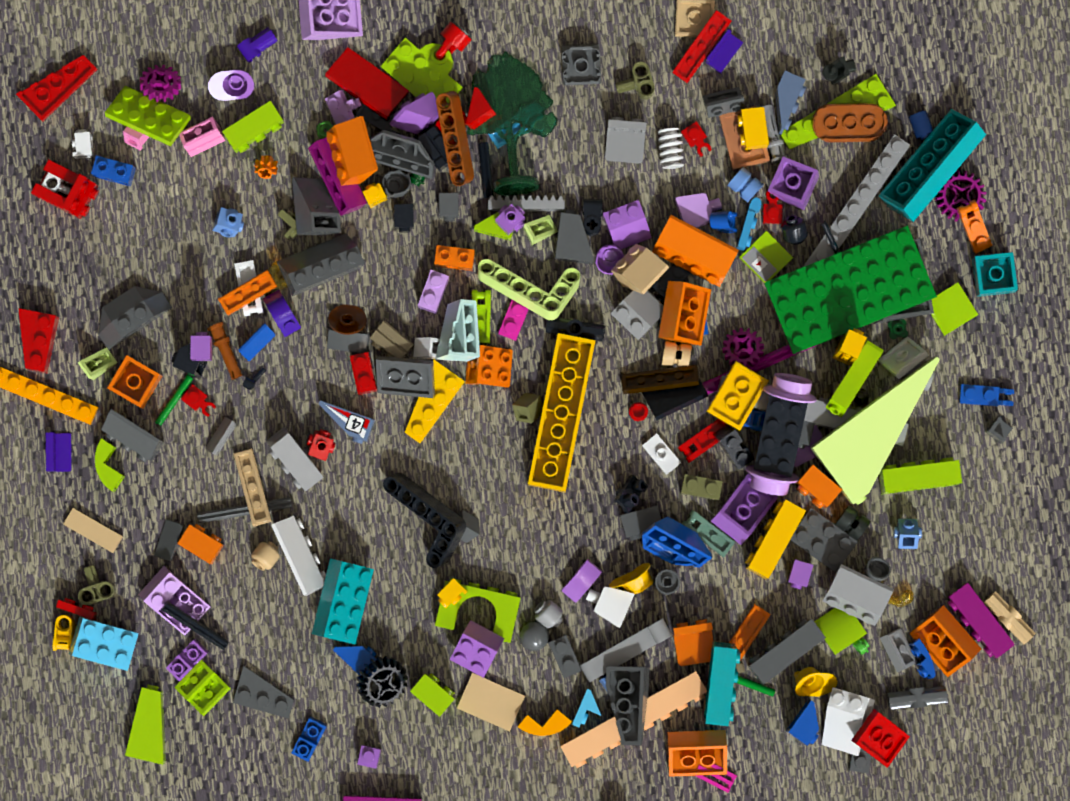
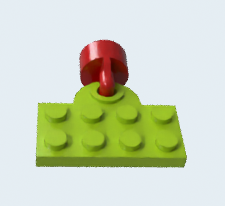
M450 21L440 33L446 38L442 44L431 43L419 50L407 38H404L381 67L415 97L422 93L427 95L433 92L436 98L439 94L448 91H455L458 94L463 87L449 76L454 65L452 54L456 49L462 52L472 41V37L454 21ZM446 97L447 103L450 104L449 98Z

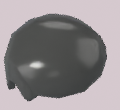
M400 169L388 171L383 176L381 182L384 193L392 198L403 197L408 193L411 186L410 175L403 173Z
M538 621L528 622L520 631V643L529 651H539L549 641L548 628Z

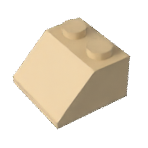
M635 244L616 263L611 272L623 287L645 294L669 267L648 248Z

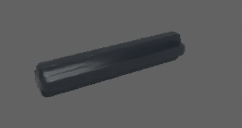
M481 142L478 144L483 197L490 198L494 194L488 142Z

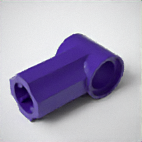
M267 27L253 38L249 37L243 40L237 48L246 61L250 63L253 61V58L259 57L264 50L278 42L269 27Z

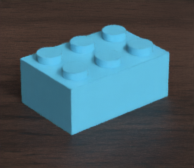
M79 617L68 654L128 671L139 633Z

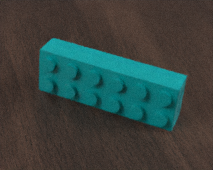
M951 109L880 193L879 197L888 208L914 222L986 136L985 132L976 121Z

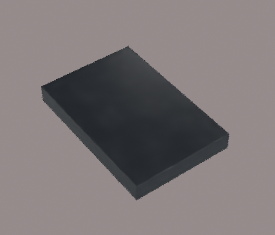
M700 378L699 385L641 392L656 421L708 397V393Z

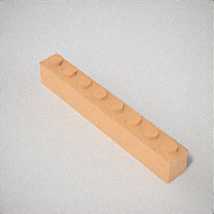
M696 671L648 697L644 731L653 727V722L660 718L663 721L672 716L670 712L675 709L679 712L687 708V703L693 699L697 702L705 698L704 693L707 690ZM615 716L560 746L571 767L576 766V768H579L587 763V758L592 756L595 759L604 754L602 750L610 747V749H613L621 744Z

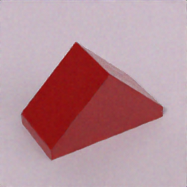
M474 87L466 124L470 129H476L496 115L483 93L477 87Z

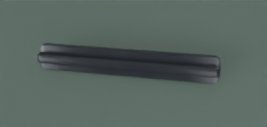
M165 602L162 607L165 613L220 649L224 650L229 642L225 638L170 602Z

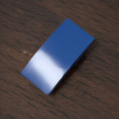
M920 639L913 640L909 644L912 648L911 652L916 658L921 659L915 664L918 667V673L923 678H934L936 676L935 669L928 650Z
M310 716L291 753L309 762L327 724Z

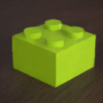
M425 673L410 692L440 717L456 699L453 697L455 692L448 686L443 688L439 685L440 680L434 674L430 673L428 675Z

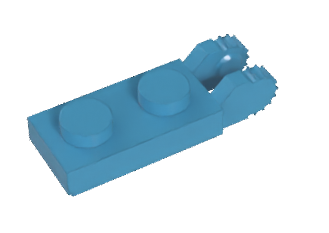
M758 197L753 198L748 207L737 246L738 250L744 251L746 247H750L752 236H749L750 230L755 229L757 218L754 216L759 213L760 205H762Z

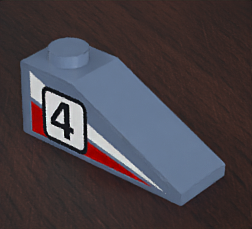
M323 401L319 402V405L352 437L351 441L362 444L363 441L368 442L375 423L374 419Z

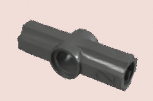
M946 686L911 688L907 691L887 693L889 709L920 708L931 704L948 703Z

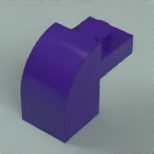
M280 290L263 298L284 337L301 328Z

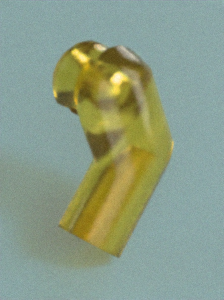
M905 590L898 597L891 595L888 603L900 608L904 607L914 600V593L911 590Z

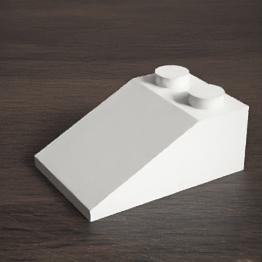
M833 687L827 705L822 745L859 756L861 748L851 740L872 712L875 700Z

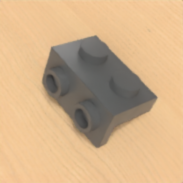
M739 87L702 96L708 118L745 109L744 96L741 94Z

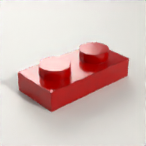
M64 598V601L58 600L57 608L95 620L97 612L93 611V607L84 604L82 607L75 605L76 601Z

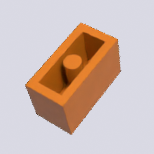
M189 524L177 544L212 565L224 546L220 543L222 539L213 533L211 536L204 533L206 529L198 524L194 526Z

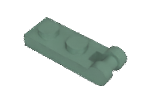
M692 510L689 513V518L683 521L682 525L697 532L707 546L724 558L735 544V541ZM695 521L701 523L697 529L692 526Z

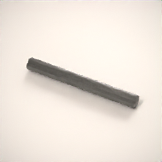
M288 497L267 501L269 511L291 508L292 502L291 498ZM241 505L197 513V520L199 523L250 514L248 506Z

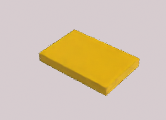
M735 361L706 412L740 431L761 396L763 387L768 384L769 380Z

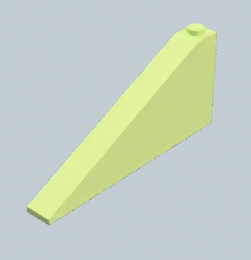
M938 357L928 360L810 447L851 504L856 503L858 505L866 499V495L870 492L940 360Z

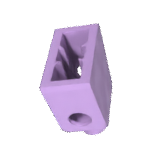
M706 193L675 198L681 220L696 228L710 223V214L722 209L720 199L716 198L708 201Z

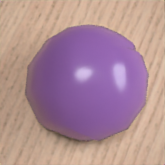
M604 245L597 251L595 263L599 271L612 275V268L624 255L622 250L616 245Z

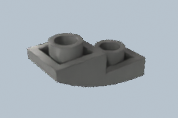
M329 329L327 348L365 353L368 352L370 334L358 332L345 335Z

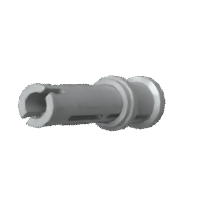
M765 105L762 107H764L769 140L767 148H770L771 163L774 164L781 162L782 157H788L784 153V141L779 137L772 105Z

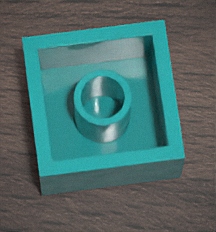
M1013 252L975 256L972 259L976 297L1015 293L1018 290Z

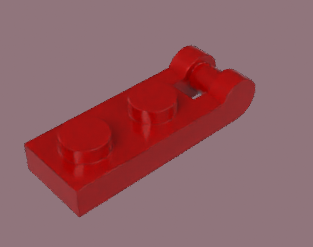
M717 419L680 445L678 449L686 455L687 462L690 463L717 444L718 441L713 434L727 423ZM692 444L698 449L694 453L689 448Z

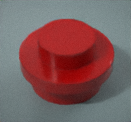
M636 402L630 406L629 415L634 421H643L648 415V408L644 403Z

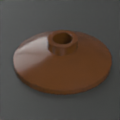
M354 305L337 306L328 316L330 327L334 331L345 335L360 332L365 327L367 321L364 311Z

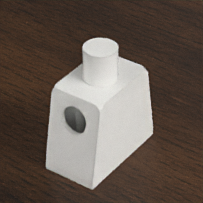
M604 586L601 593L590 589L586 600L596 604L593 612L620 628L634 594Z

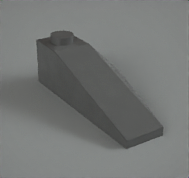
M606 666V689L609 693L622 745L642 746L649 690V669L645 667Z

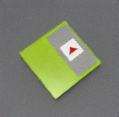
M766 231L739 259L765 283L780 272L793 257Z

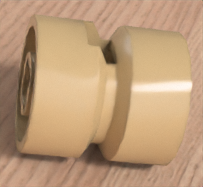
M665 340L661 365L671 367L674 364L677 367L689 366L692 344L681 343L677 345L676 342ZM677 351L682 352L681 359H675Z

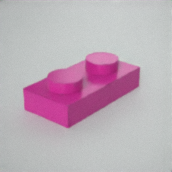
M511 300L498 334L516 341L529 309Z

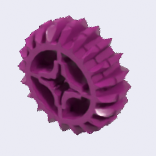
M957 170L955 176L952 175L941 188L942 190L937 193L940 196L935 197V201H941L937 208L944 207L941 214L943 215L948 212L947 219L955 215L954 221H958V211L953 207L957 204L968 205L971 201L969 192L972 189L975 192V201L978 204L979 210L984 209V206L980 203H985L986 199L981 196H985L987 192L980 191V189L984 188L985 185L981 184L978 186L977 183L980 181V178L974 181L972 179L974 177L973 173L967 177V171H964L961 176L960 171ZM961 181L969 185L965 188H960L954 185L953 182ZM947 187L953 195V199L949 204L946 199ZM967 190L963 198H961L960 200L958 199L956 202H954L958 196V194L956 193L961 194Z

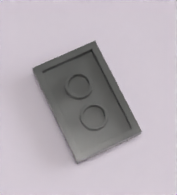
M377 356L376 375L378 393L433 398L435 396L433 361Z
M810 508L797 526L790 541L835 573L858 543V541L854 540L846 532L836 527L835 524L812 508Z

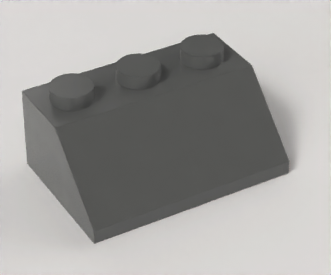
M112 409L109 411L101 429L105 432L104 436L112 442L115 439L121 442L120 447L128 452L131 449L138 453L136 457L145 463L147 460L152 462L164 444L163 441Z

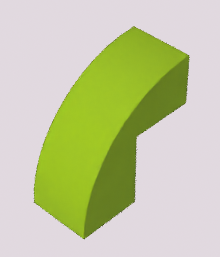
M101 438L95 453L96 471L102 483L109 490L115 492L125 476L106 464L116 450V447Z

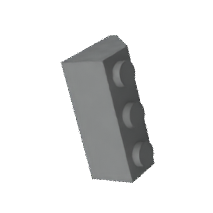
M841 564L827 588L823 602L846 612L848 615L859 618L867 624L875 626L882 616L894 589Z

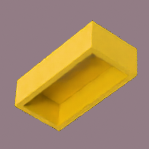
M788 500L777 503L773 510L775 514L773 520L770 518L763 528L766 530L764 536H759L754 545L757 547L754 553L751 552L745 561L748 564L746 569L764 579H769L806 510Z

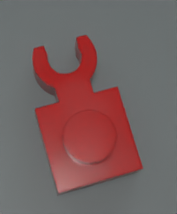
M697 121L680 132L690 148L696 145L697 154L700 157L703 156L701 148L706 147L709 152L712 150L708 143H704L703 140L707 136Z
M767 191L766 199L769 204H763V224H782L783 204H777L779 198H771L770 193Z
M193 384L181 398L183 402L195 411L200 407L202 413L207 417L210 416L206 412L208 406L216 409L215 404L205 401L208 396Z

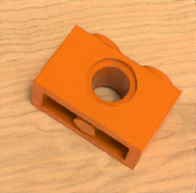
M437 245L434 265L435 267L473 271L475 250Z

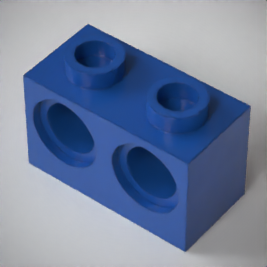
M96 156L91 174L99 179L131 187L136 168L130 164Z

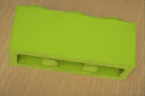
M269 101L222 132L236 153L239 151L243 153L250 148L249 145L254 141L258 143L266 138L265 134L270 131L274 133L281 129V124L284 121L272 102Z

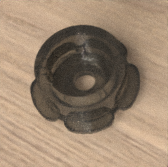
M860 389L854 400L861 406L868 403L869 395L865 389Z

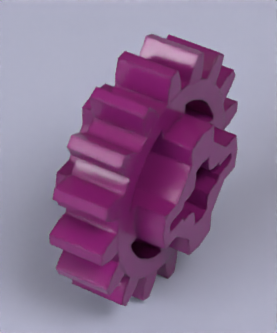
M155 65V69L148 67V72L143 71L142 77H140V90L143 91L144 96L149 95V100L156 98V102H159L160 99L166 102V98L173 99V94H179V90H181V76H178V71L172 72V67L166 69L165 65H162L161 68Z
M742 327L739 330L740 332L732 330L733 335L727 334V340L723 341V346L725 347L722 350L725 353V360L730 359L729 365H733L737 361L745 367L748 364L754 367V361L759 363V356L764 355L762 351L764 344L761 343L762 337H757L756 331L751 334L750 328L746 332H743ZM753 343L756 345V351L752 348ZM731 345H732L733 348L735 349L733 354L731 353V350H730Z

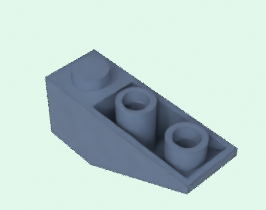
M784 71L775 92L780 135H782L784 129L788 130L792 122L789 119L791 112L795 114L799 103L796 102L798 96L802 97L806 90V86H803L806 79L788 71Z

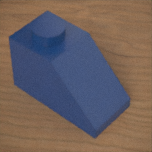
M364 646L335 647L333 649L360 676L359 670L365 669L364 664L369 665L370 659L374 661L377 659L375 657L377 653L369 646L367 648Z

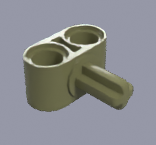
M645 62L634 64L631 79L615 84L618 93L635 89L638 96L644 100L650 99L655 90L650 69ZM643 68L646 73L643 76H639L635 70ZM649 86L651 92L644 94L641 92V88Z
M94 565L85 567L84 572L89 586L80 590L78 594L79 601L84 605H93L114 597L116 594L115 585L111 582H100ZM105 585H109L111 588V593L108 596L102 593V588ZM87 591L93 594V598L89 602L84 600V594Z

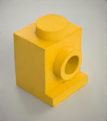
M372 183L362 191L370 208L387 200L380 183Z
M453 578L437 594L440 597L438 601L445 608L451 603L455 606L462 598L460 594L463 592L466 595L468 592Z

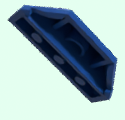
M665 517L655 522L642 532L643 549L670 564L681 566L694 565V567L700 568L712 558L711 552L697 532L670 517Z

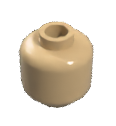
M270 541L268 543H259L251 554L252 564L262 571L265 569L270 570L280 558L277 551L278 547Z

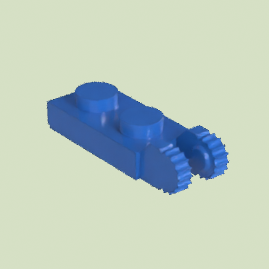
M960 384L959 404L996 407L998 405L1013 406L1014 402L1011 400H999V393L1012 395L1014 390L999 389V387Z

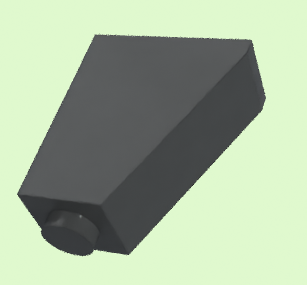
M565 210V213L561 212L555 260L593 265L594 258L581 216L572 210Z

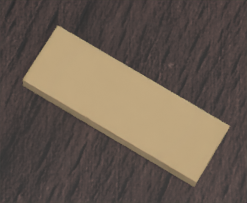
M72 508L63 524L112 553L115 552L123 538L120 534L75 508Z

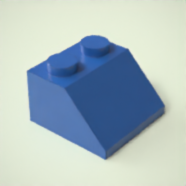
M807 700L786 730L787 733L808 746L809 743L813 745L819 737L817 734L819 727L815 703L812 700Z

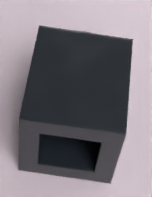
M394 204L395 230H399V233H409L410 229H414L413 204Z

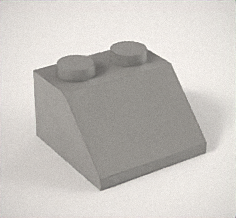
M648 290L645 294L632 291L613 310L611 315L639 340L662 317L664 305Z

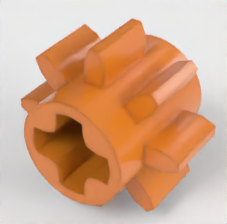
M262 155L260 160H255L254 172L258 173L263 179H271L272 174H277L278 162L274 161L272 156Z

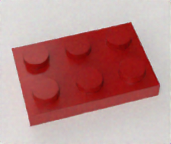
M873 709L851 741L888 768L910 736Z

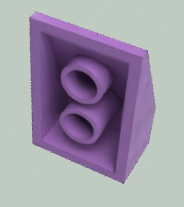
M749 473L711 520L712 523L740 545L752 534L778 498L777 495L766 494L751 488L752 476Z

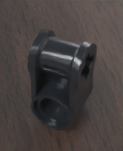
M583 199L584 229L588 236H596L601 230L603 199ZM591 222L596 226L594 230H590Z

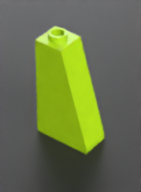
M867 341L858 359L854 361L825 408L830 410L832 414L842 418L884 350Z
M148 684L147 688H141L125 756L163 765L166 761L163 692L158 691V686Z

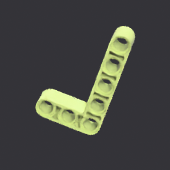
M483 259L478 264V278L481 282L547 320H555L560 315L580 285V272L575 268L566 269L552 290L547 293L492 260ZM488 269L490 272H483L482 270ZM573 278L575 279V281H569L567 279ZM499 279H505L507 281L501 282L499 281ZM521 288L522 291H516L515 289ZM562 292V293H564L565 295L560 296V295H558L557 293ZM536 297L539 300L534 301L531 298ZM548 307H554L555 309H554V310H549V309H547V308H548Z

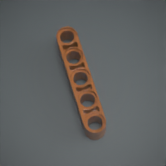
M448 91L438 95L436 105L450 178L454 185L462 186L473 180L474 171L460 98L455 91ZM446 97L449 98L450 104L447 103ZM450 116H452L454 120L453 123L450 121ZM453 135L457 137V142L454 141ZM457 154L460 155L461 161L457 159ZM460 173H463L464 180L461 178Z

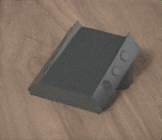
M598 43L561 45L563 85L601 84L600 47Z

